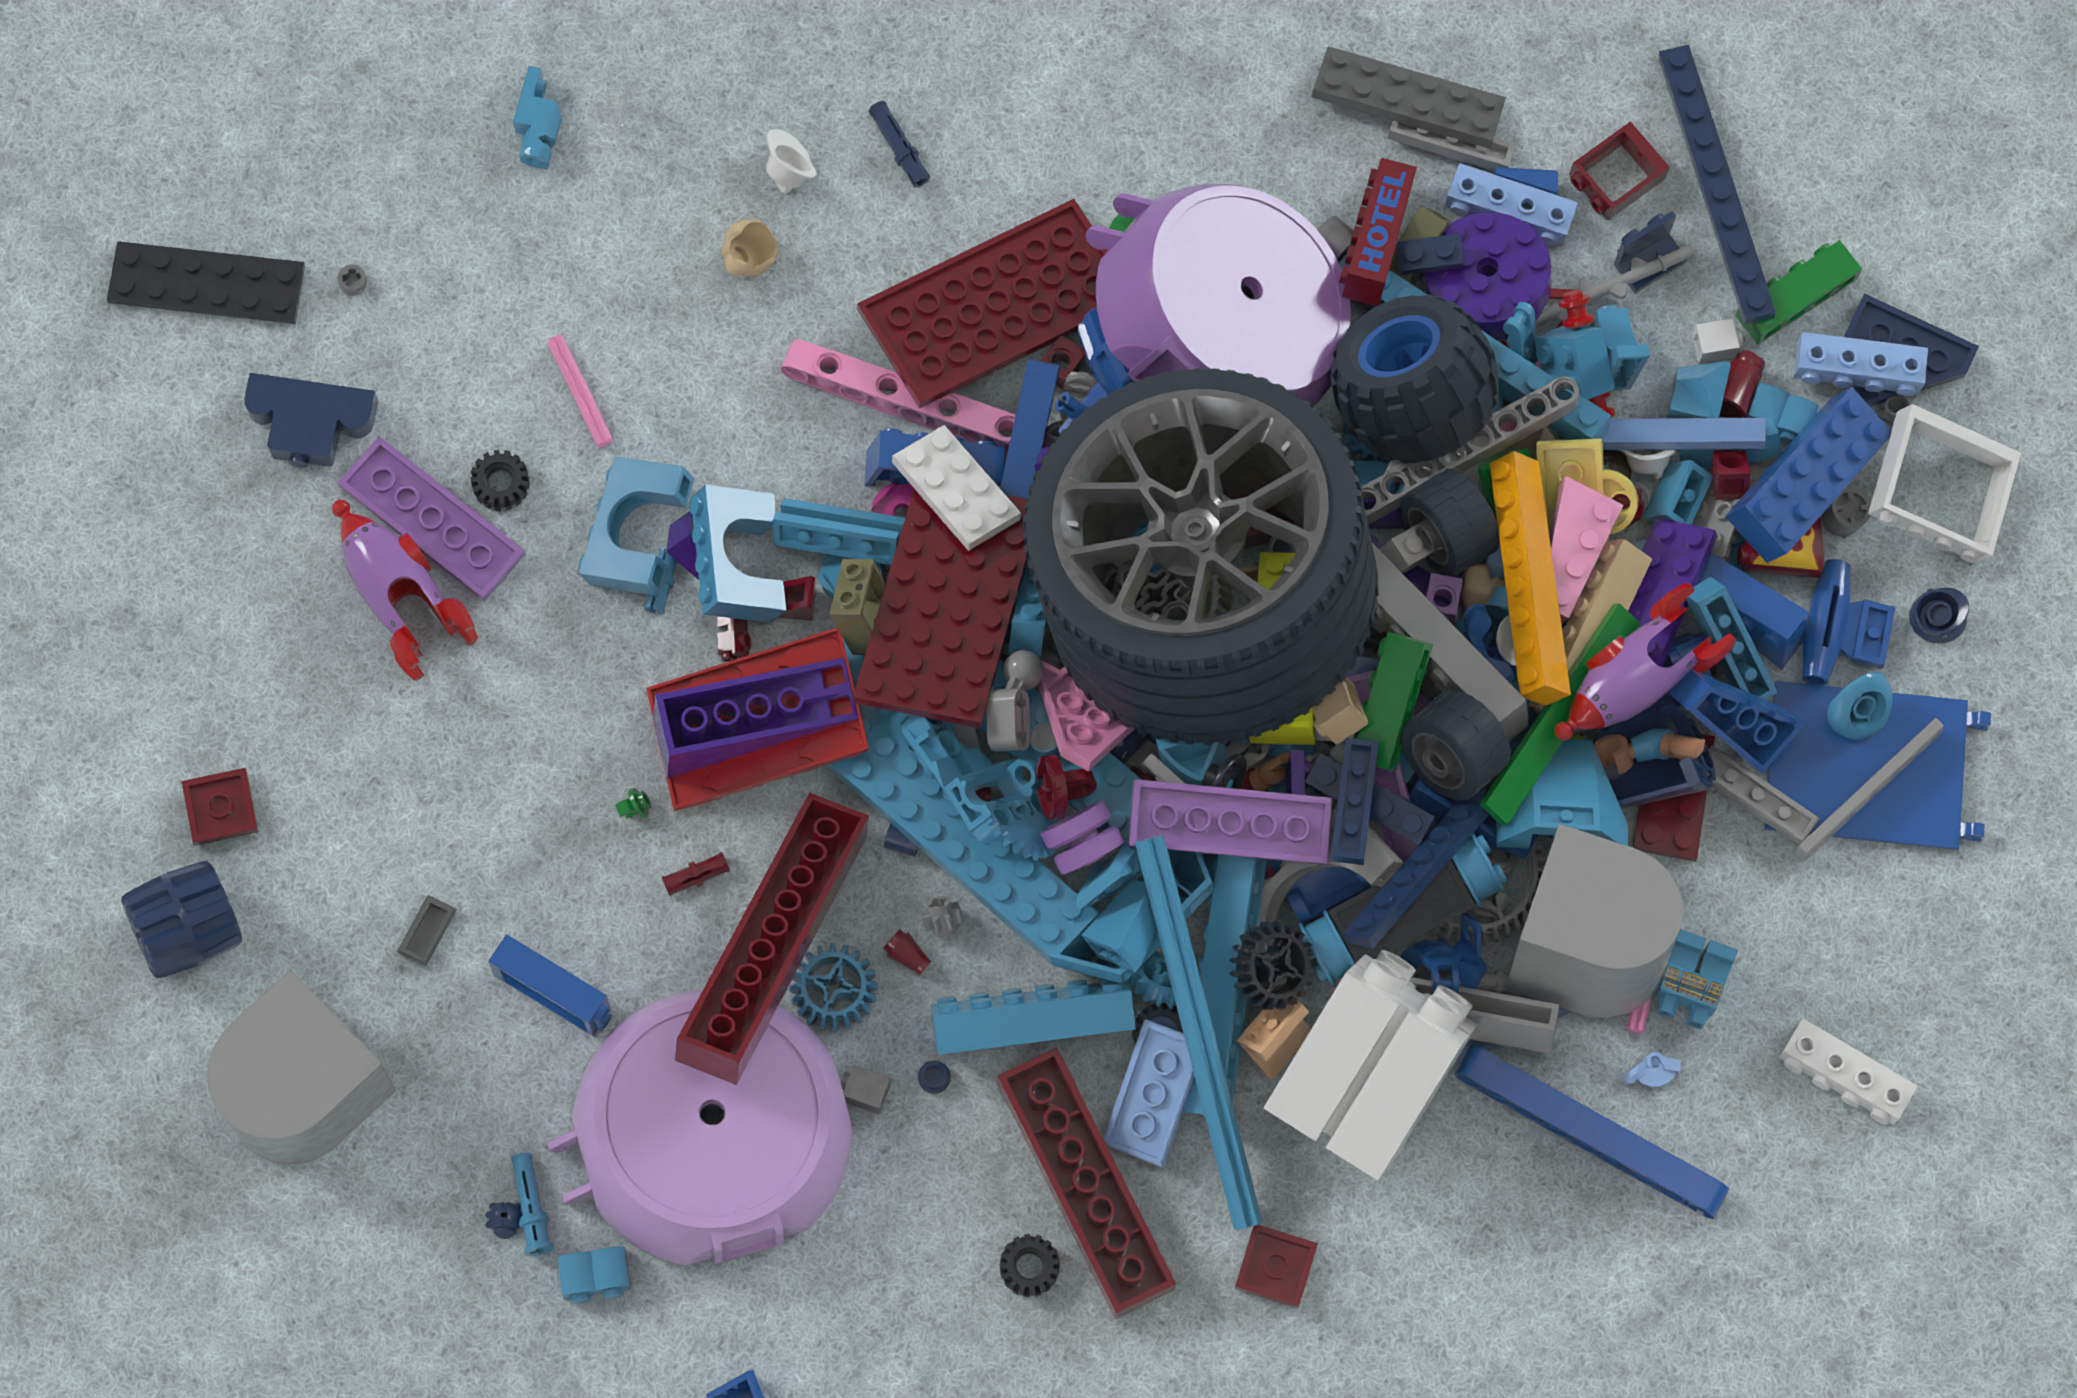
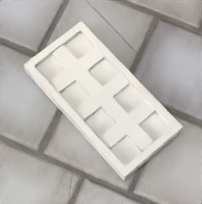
M945 425L892 455V463L968 551L1020 520L1021 512Z

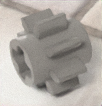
M938 896L930 899L926 904L927 909L921 910L925 931L933 929L934 935L939 937L953 934L957 930V924L963 922L958 901L951 903L950 898L947 896Z

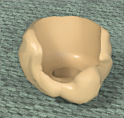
M743 219L742 221L734 222L728 228L724 244L721 248V254L725 257L726 270L736 277L761 276L774 264L779 252L776 238L762 221L755 219Z
M1476 563L1468 568L1462 575L1460 599L1463 607L1467 610L1468 607L1477 603L1485 606L1497 586H1506L1505 580H1501L1498 577L1491 579L1490 568L1485 563Z

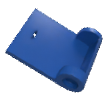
M1268 860L1277 874L1281 869L1280 865L1283 861ZM1329 867L1314 871L1303 877L1289 890L1287 897L1297 918L1304 924L1323 914L1325 909L1329 911L1372 886L1365 878L1348 868Z

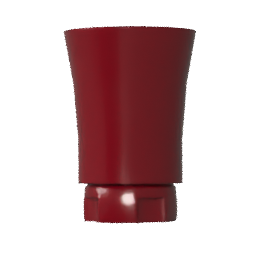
M1742 350L1730 362L1731 366L1719 415L1722 418L1747 417L1751 400L1766 366L1763 358L1757 356L1754 352Z

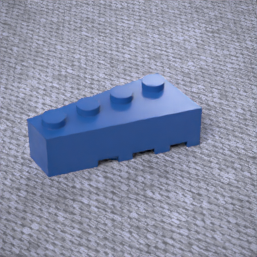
M895 428L880 430L866 451L865 486H875L876 480L890 481L891 484L907 485L909 483L908 480L892 463V455L930 433L920 432L912 435L904 434L901 430ZM955 437L995 484L1000 487L1003 477L1004 447L995 446V443L991 441L972 443L965 442L961 437Z
M1711 553L1698 584L1712 577L1726 587L1757 651L1783 670L1803 643L1809 611Z
M1692 669L1669 693L1760 773H1763L1805 726L1787 709Z

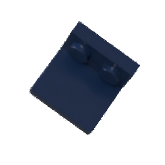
M1673 211L1665 216L1662 213L1656 215L1647 223V227L1639 232L1637 229H1634L1621 239L1622 243L1617 250L1618 254L1614 262V266L1620 274L1631 270V263L1634 257L1651 262L1657 259L1659 255L1664 256L1680 249L1670 235L1676 219ZM1687 259L1668 267L1664 272L1661 270L1629 286L1636 294L1686 263Z

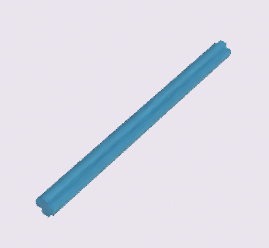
M1164 835L1154 836L1136 841L1135 845L1233 1228L1237 1230L1246 1229L1250 1226L1259 1225L1263 1221Z

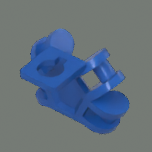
M1473 604L1464 612L1463 622L1467 631L1461 634L1511 683L1514 676L1509 663L1503 660L1497 645L1486 646L1483 644L1485 636L1492 629V622L1487 610L1482 604Z
M1467 912L1461 914L1460 941L1455 946L1448 945L1447 940L1444 938H1438L1436 943L1430 940H1421L1414 947L1404 950L1400 957L1414 969H1417L1420 964H1424L1430 970L1432 995L1439 985L1459 994V980L1464 987L1475 989L1479 986L1481 979L1487 971L1486 963L1481 958V925ZM1469 926L1473 931L1474 939L1472 943L1469 935ZM1439 971H1450L1451 979H1439Z

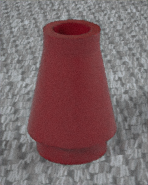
M901 929L883 947L889 953L887 957L909 968L919 976L932 962L910 933L907 932L905 934Z

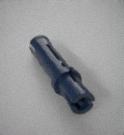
M879 101L873 104L868 112L894 152L895 162L898 166H902L913 187L916 188L924 185L929 181L930 175L918 157V150L908 142L886 102Z

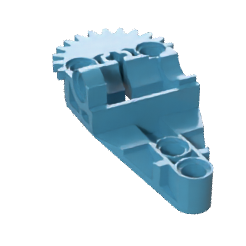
M909 715L901 722V731L930 778H933L941 786L944 798L953 802L970 832L972 831L978 841L985 845H990L995 840H1003L1005 847L1010 843L1012 844L1015 854L1022 851L1024 858L1028 859L1032 856L1036 861L1041 857L1044 860L1057 851V849H1048L1040 835L1042 831L1060 820L1051 821V819L1044 816L1037 794L1042 779L1037 780L1036 777L1038 760L1029 758L1026 755L1018 758L1016 761L1010 759L994 765L977 747L971 749L958 741L953 733V730L956 728L953 723L915 715ZM1024 766L1030 770V782L1026 781L1023 777L1022 769ZM987 786H998L1005 797L997 801L985 802L977 796L975 790Z

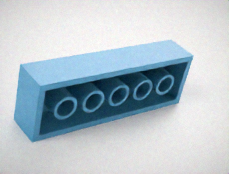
M1100 978V983L1087 984V980H1074L1067 983L1068 987L1055 988L1054 984H1043L1035 986V991L1022 992L1021 988L1006 989L1002 991V995L989 997L987 992L974 993L969 995L970 999L957 1001L956 997L937 999V1004H930L937 1053L942 1055L1134 1030L1136 1028L1131 989L1127 982L1121 984Z

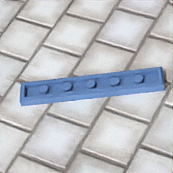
M1766 418L1610 419L1609 431L1602 439L1603 450L1766 449Z

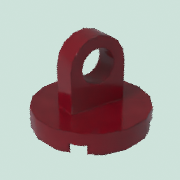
M1055 754L1042 756L1037 762L1036 777L1037 780L1042 779L1041 788H1038L1037 792L1044 816L1051 819V821L1065 818L1068 800L1087 797L1097 788V782L1091 770L1089 772L1084 769L1063 771L1060 760Z

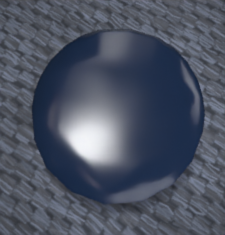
M1954 588L1928 589L1927 592L1923 593L1913 602L1909 611L1910 625L1915 634L1923 640L1932 643L1953 641L1966 628L1969 601L1961 591Z

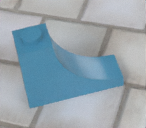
M1606 305L1596 310L1594 314L1595 321L1591 325L1592 327L1603 328L1616 388L1614 390L1631 389L1650 356L1648 344H1637L1632 332L1628 308Z

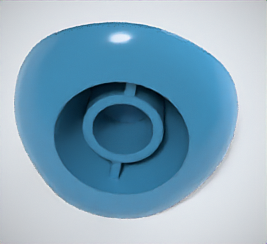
M1871 672L1856 678L1845 688L1841 689L1839 694L1831 701L1827 710V719L1831 728L1839 735L1853 740L1867 739L1878 733L1888 721L1892 708L1893 693L1889 681L1882 673Z

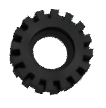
M494 450V455L490 456L487 452L483 454V460L478 458L475 462L476 468L472 467V477H470L477 500L480 503L483 502L488 509L494 507L495 511H501V508L506 507V510L512 509L511 505L516 504L518 506L521 504V498H526L528 494L527 489L530 487L526 465L523 461H520V457L516 454L511 456L510 451L507 450L504 451V454H500L499 450ZM499 470L510 473L513 478L511 486L504 491L491 489L488 485V479L492 473Z
M1024 1234V1237L1019 1238L1018 1236L1013 1239V1242L1005 1246V1250L1000 1258V1275L1006 1287L1013 1290V1293L1021 1294L1023 1297L1028 1298L1033 1295L1035 1297L1041 1296V1293L1048 1292L1057 1281L1060 1258H1058L1056 1248L1051 1246L1049 1240L1045 1241L1039 1235L1033 1237L1030 1234ZM1025 1254L1038 1256L1043 1264L1042 1272L1035 1278H1025L1020 1275L1016 1265L1021 1256Z

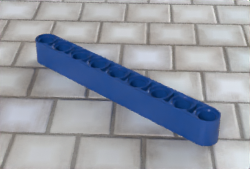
M1474 1045L1469 1047L1455 1073V1076L1460 1081L1693 1211L1696 1212L1698 1209L1704 1212L1703 1216L1706 1218H1715L1729 1191L1728 1186L1716 1178L1480 1047Z

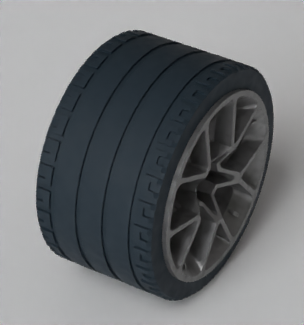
M1194 368L1193 370L1180 369L1177 372L1170 373L1163 372L1157 376L1144 377L1143 380L1135 383H1128L1125 387L1112 391V394L1095 401L1096 404L1083 410V414L1077 419L1074 418L1069 423L1070 426L1061 431L1058 440L1048 448L1049 453L1043 456L1040 461V470L1036 471L1033 476L1034 484L1029 487L1028 493L1030 497L1025 502L1024 509L1026 515L1023 516L1025 527L1023 540L1028 567L1059 656L1069 676L1073 677L1075 685L1084 692L1085 697L1089 701H1094L1095 706L1100 711H1106L1114 721L1119 719L1123 726L1127 728L1132 726L1137 729L1138 733L1143 735L1148 733L1152 735V738L1156 739L1166 738L1173 743L1185 741V744L1193 745L1194 742L1212 745L1215 742L1227 744L1228 741L1238 739L1239 741H1244L1248 737L1254 736L1256 738L1262 736L1261 733L1280 729L1279 726L1288 725L1294 722V719L1301 714L1306 715L1309 713L1310 708L1323 702L1322 699L1327 694H1332L1336 690L1335 686L1339 682L1342 683L1346 679L1347 671L1353 669L1356 665V658L1362 655L1364 651L1363 644L1369 640L1371 635L1370 627L1374 626V613L1378 607L1377 564L1359 479L1354 462L1351 460L1350 452L1343 444L1340 434L1335 433L1331 422L1326 421L1318 409H1313L1309 401H1302L1298 398L1296 392L1292 390L1287 391L1285 386L1279 383L1273 384L1267 378H1257L1253 374L1237 373L1236 370L1230 369L1224 371L1220 370V368H1212L1211 370ZM1228 497H1234V498H1240V499L1231 500V499L1228 498ZM1272 507L1289 517L1299 527L1264 511ZM1149 520L1146 533L1129 538L1140 526ZM1249 527L1288 542L1296 550L1289 566L1284 568L1282 576L1268 590L1232 565L1243 550ZM1135 559L1116 598L1103 586L1111 562ZM1153 562L1167 573L1181 578V583L1185 588L1193 589L1186 620L1164 619L1157 614L1151 616L1136 610L1134 606L1135 599ZM1214 575L1220 576L1251 599L1249 604L1232 612L1208 619L1203 617L1211 577Z

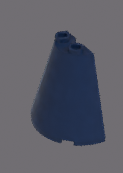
M1669 691L1652 706L1629 720L1607 726L1592 742L1595 745V742L1602 737L1619 734L1625 736L1629 744L1631 743L1630 738L1656 728L1670 729L1679 736L1704 738L1693 718L1687 717L1686 712L1679 708L1681 704L1669 694ZM1706 743L1704 744L1703 752L1697 758L1689 756L1681 760L1676 757H1670L1666 760L1653 759L1637 762V759L1634 758V765L1631 769L1620 775L1616 763L1611 764L1609 767H1603L1621 809L1707 790L1714 786L1713 781L1716 780L1715 767Z

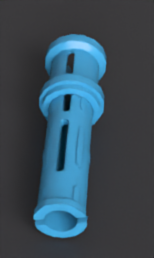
M516 1154L511 1157V1161L513 1163L523 1215L520 1218L519 1226L524 1229L527 1244L524 1252L527 1256L546 1254L554 1250V1243L549 1240L546 1225L549 1223V1218L545 1212H542L532 1154ZM525 1175H526V1180H527V1185H528V1190H529L530 1198L528 1197V1192H527V1187H526V1182H525Z

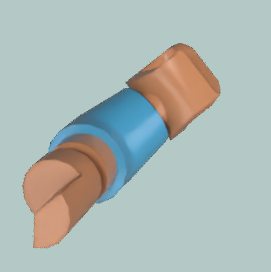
M1656 728L1630 738L1631 743L1629 744L1625 736L1619 734L1607 735L1596 741L1594 747L1603 767H1609L1611 764L1616 763L1620 775L1631 769L1634 765V758L1637 759V762L1653 759L1666 760L1670 757H1676L1681 760L1689 756L1697 758L1703 752L1705 740L1683 735L1679 736L1670 729Z

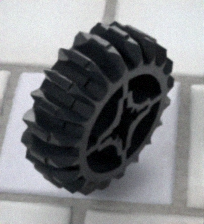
M1262 921L1259 927L1254 925L1248 927L1249 934H1241L1239 936L1242 945H1234L1232 947L1238 953L1237 957L1229 959L1232 964H1236V970H1232L1229 974L1232 977H1238V981L1233 987L1240 990L1243 989L1241 997L1244 1000L1251 999L1252 1006H1262L1264 1010H1273L1274 1007L1277 1010H1283L1286 1008V1005L1297 1004V997L1307 995L1303 986L1314 984L1308 978V975L1317 971L1314 967H1310V961H1313L1316 956L1307 953L1313 944L1302 942L1305 934L1301 931L1295 932V926L1292 924L1284 925L1282 921H1273L1272 923ZM1271 939H1275L1273 945L1268 946L1265 953L1258 952L1263 944ZM1281 978H1287V981L1281 988L1271 992L1273 985L1277 986Z

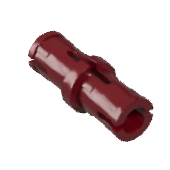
M720 852L696 864L692 861L688 863L689 867L667 876H662V880L668 895L672 896V894L694 885L700 887L704 885L703 881L725 872H730L723 853Z

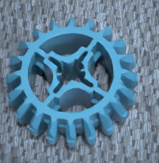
M831 943L829 946L830 952L824 953L821 945L817 946V957L809 951L806 952L805 957L809 963L801 962L798 969L802 973H795L792 980L797 983L790 985L789 991L790 993L798 994L791 999L792 1005H802L797 1010L798 1015L801 1017L810 1012L807 1024H814L818 1018L820 1019L819 1030L824 1031L827 1022H831L832 1031L837 1032V1022L843 1021L844 1028L848 1030L851 1028L850 1018H853L858 1024L862 1022L859 1011L868 1015L871 1013L870 1006L865 1002L876 1003L877 997L870 992L878 990V983L870 981L876 977L875 970H866L870 965V961L866 958L857 962L861 955L860 951L856 950L849 956L848 945H843L840 953L836 952L835 943ZM827 964H835L829 974L811 976L818 968ZM845 966L856 973L861 982V990L853 988V984L843 979ZM838 974L839 988H843L836 989L830 999L829 989L824 986H831ZM807 986L814 987V990L824 995L822 1009L817 1007L808 997L806 992ZM856 999L849 1007L840 1011H832L839 1000Z

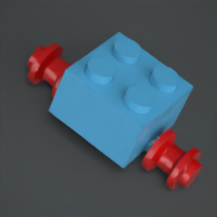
M1582 290L1567 292L1563 294L1564 299L1558 302L1560 308L1567 310L1568 318L1563 321V326L1534 337L1536 356L1539 360L1540 368L1555 379L1560 377L1574 379L1578 384L1580 395L1612 417L1615 415L1614 408L1607 407L1605 399L1611 395L1610 391L1616 388L1603 328L1586 327L1587 324L1595 321L1594 315L1586 312L1585 304L1590 301V296L1582 294Z

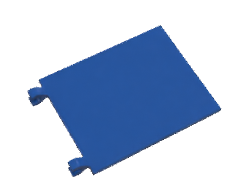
M1775 681L1774 686L1777 693L1774 694L1773 703L1787 709L1805 726L1770 764L1767 783L1820 818L1810 834L1931 721L1937 718L1944 725L1940 736L1832 837L1959 850L1960 838L1981 842V837H1984L1985 824L1961 822L1966 728L1987 731L1988 726L1991 725V712H1969L1968 700L1893 693L1890 716L1884 727L1872 737L1863 740H1853L1836 733L1831 728L1827 719L1828 707L1840 690L1843 689L1842 687ZM1764 823L1765 830L1777 831L1767 823Z

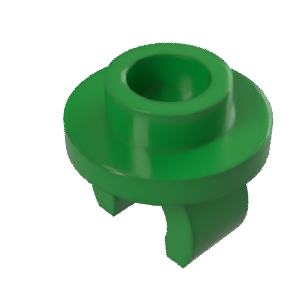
M636 788L628 791L629 799L620 801L615 805L620 817L625 815L626 819L637 814L644 819L649 816L648 809L651 808V802L644 791L639 792Z

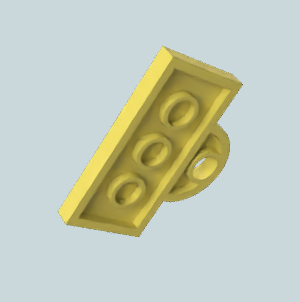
M1602 438L1537 442V460L1540 465L1549 533L1557 499L1558 485L1565 476L1611 499L1617 494H1624L1629 498L1630 506L1626 509H1621L1610 534L1622 531L1632 522L1638 508L1637 491L1632 482L1623 474L1613 470H1604Z

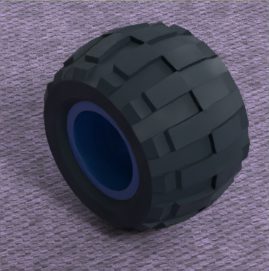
M1429 294L1423 296L1411 295L1397 298L1375 307L1357 319L1346 330V333L1337 342L1332 353L1334 360L1331 364L1332 375L1330 376L1334 400L1346 426L1370 451L1387 461L1398 460L1401 463H1418L1437 459L1461 448L1486 426L1492 417L1491 410L1498 402V371L1495 355L1487 337L1467 312L1453 301H1443L1441 296Z

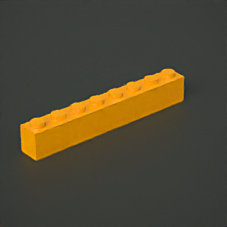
M1513 451L1489 464L1519 692L1525 699L1547 706L1571 695L1540 465L1539 461Z

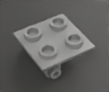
M1705 495L1691 525L1715 530L1718 537L1711 553L1724 561H1729V554L1732 549L1730 544H1735L1737 540L1733 535H1738L1739 532L1725 515L1740 499L1717 500L1715 496Z

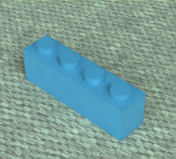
M1712 577L1694 586L1695 591L1686 600L1703 634L1707 635V638L1710 636L1712 644L1718 642L1729 633L1735 637L1736 644L1719 661L1728 684L1764 700L1776 694L1777 690L1726 587Z

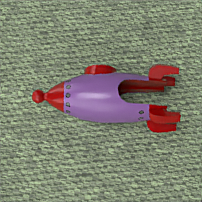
M340 499L333 503L332 513L342 519L340 534L347 571L366 604L392 634L390 647L394 652L395 660L410 678L415 681L420 680L424 676L418 666L419 660L417 659V657H421L423 654L419 650L418 642L394 609L401 598L408 595L422 598L451 637L457 631L468 645H472L477 641L478 636L474 629L475 626L465 606L458 599L443 598L437 585L428 573L431 571L428 561L408 533L398 537L379 523L365 516L350 513V504L347 501Z
M1684 583L1667 593L1651 608L1650 622L1639 627L1624 639L1620 635L1585 663L1589 671L1576 692L1570 708L1569 719L1567 722H1560L1555 726L1554 733L1559 740H1569L1575 729L1591 730L1629 720L1667 694L1691 669L1699 673L1705 672L1731 651L1736 641L1735 637L1729 633L1714 644H1712L1709 636L1669 668L1656 665L1649 657L1647 651L1649 641L1688 610L1680 605L1695 591L1692 585Z

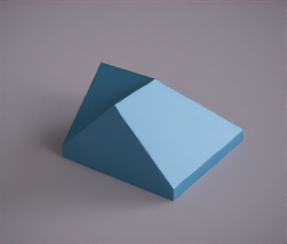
M1726 361L1677 367L1666 418H1719L1731 364Z

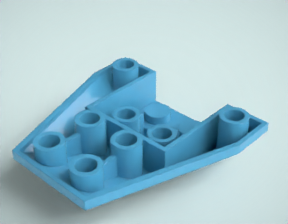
M1569 739L1562 742L1508 825H1501L1496 821V847L1529 849L1532 834L1555 835L1559 824L1628 846L1627 821L1591 740Z

